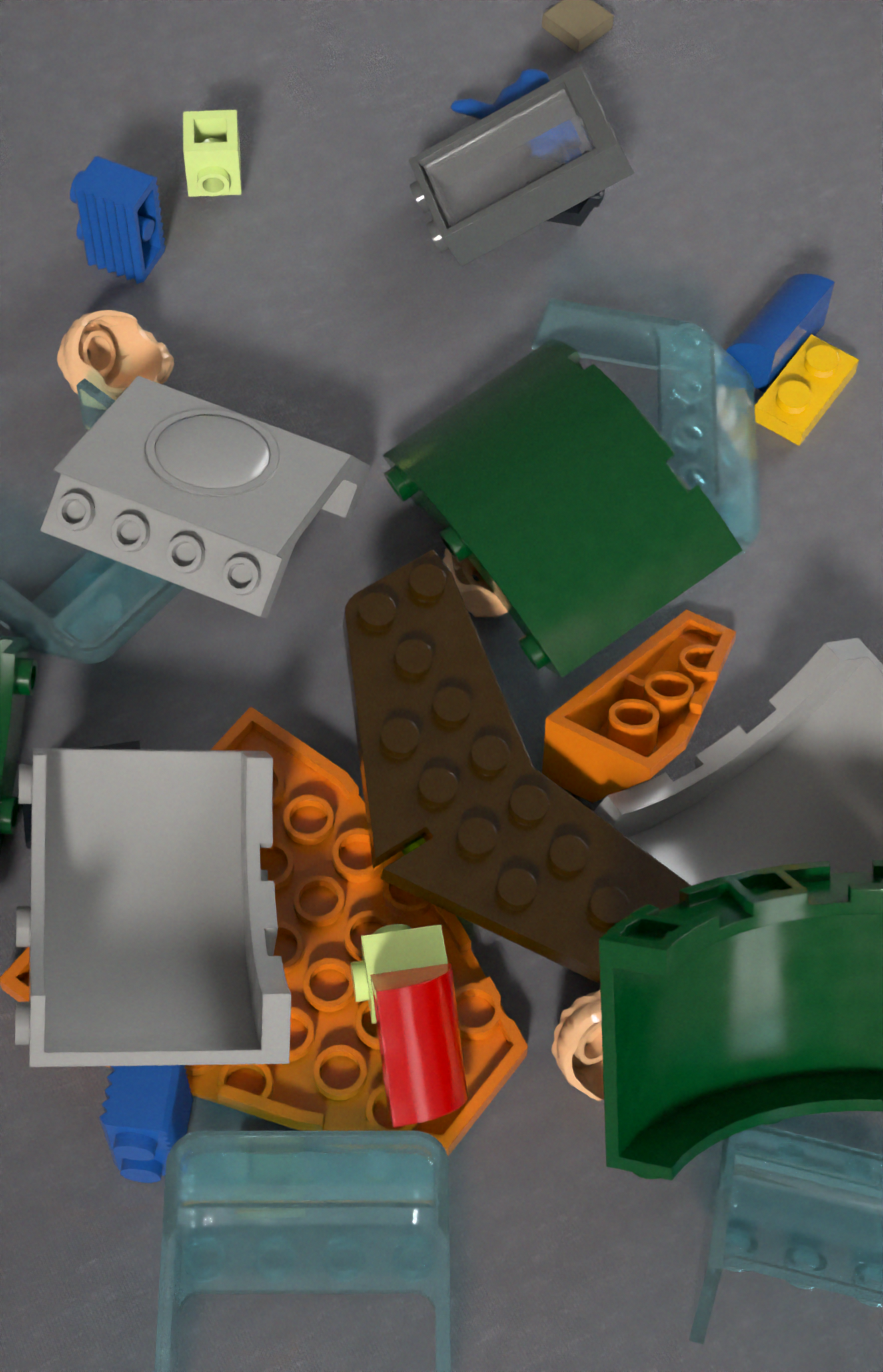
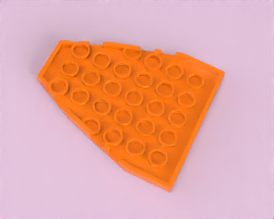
M250 706L211 750L267 751L273 757L272 848H260L261 870H267L268 881H274L278 931L273 956L282 957L286 981L291 992L289 1064L185 1065L186 1074H188L187 1078L189 1079L188 1083L190 1084L189 1088H191L190 1093L193 1096L299 1131L448 1158L526 1058L528 1045L515 1021L509 1018L501 1005L500 993L491 977L486 978L471 950L472 942L455 914L381 879L383 868L403 857L402 851L373 868L365 802L359 795L358 785L349 773ZM392 924H404L411 928L441 924L447 961L452 964L468 1098L459 1109L442 1117L421 1123L393 1127L386 1103L377 1024H372L368 1001H355L350 962L362 960L361 936L371 935L381 927ZM27 947L0 977L2 990L18 1002H29L30 947Z

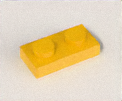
M811 334L755 404L751 420L800 446L855 375L859 359Z

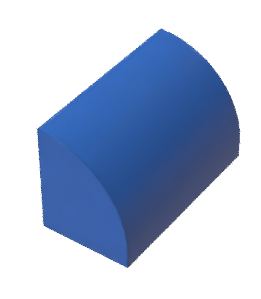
M806 273L788 278L725 350L719 367L765 393L811 334L815 336L823 327L835 282L820 275Z

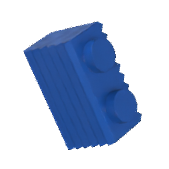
M95 156L85 171L77 173L70 188V200L77 204L79 221L76 234L77 238L84 242L86 259L89 266L97 265L98 270L106 268L107 273L116 272L117 277L125 275L126 280L135 279L136 284L143 283L166 248L164 244L165 237H163L164 230H162L163 223L161 222L162 215H160V200H158L159 193L157 192L159 185L156 184L158 177L100 156Z
M185 1065L110 1066L112 1073L107 1076L109 1087L104 1090L107 1100L101 1103L104 1114L99 1119L113 1162L119 1169L121 1176L142 1183L159 1182L162 1176H179L193 1100Z

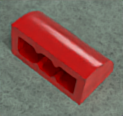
M447 963L371 974L386 1103L393 1127L433 1120L459 1109L467 1101L468 1094L452 964Z

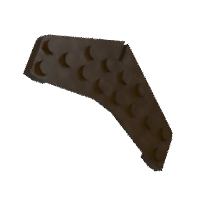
M434 549L355 593L348 600L343 617V633L372 866L375 868L416 841L424 838L425 843L383 868L381 879L600 984L599 938L616 923L647 904L658 907L660 911L679 903V890L691 885L533 767L453 574Z

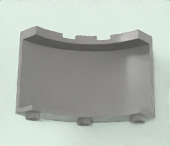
M859 638L824 643L805 666L769 699L776 710L749 733L746 734L738 725L695 756V770L674 782L665 772L640 785L609 794L595 809L594 813L690 885L748 870L816 861H829L830 873L872 872V860H883V664Z
M32 748V764H19L18 804H31L30 906H17L16 947H30L29 1002H16L15 1045H29V1067L289 1064L291 992L286 981L282 957L273 956L278 931L274 881H268L267 870H261L260 848H272L273 757L267 751Z

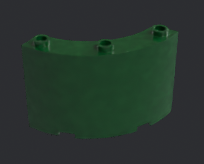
M551 338L384 453L383 457L391 467V469L384 473V476L397 496L403 502L411 498L415 504L420 506L443 529L439 532V536L451 555L459 563L468 558L524 634L517 641L537 670L546 666L547 669L563 678L743 550L699 484L689 490L680 476H677L667 462L675 457L674 451L634 403L596 365L592 364L584 370L579 362L581 358L577 350L560 340Z
M872 860V872L830 873L829 861H816L760 868L714 878L679 890V903L659 911L658 907L647 904L635 910L599 938L606 1167L633 1172L636 1176L644 1179H666L672 1181L684 1166L703 1151L732 1135L759 1125H770L787 1118L828 1112H883V860Z

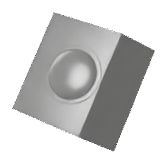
M137 376L53 469V471L61 473L40 531L254 615L267 618L292 551L301 534L320 509L351 520L371 466L345 452Z

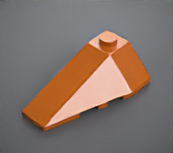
M687 609L546 717L542 774L558 786L591 803L601 800L609 794L623 791L650 780L686 749L735 643L736 631Z

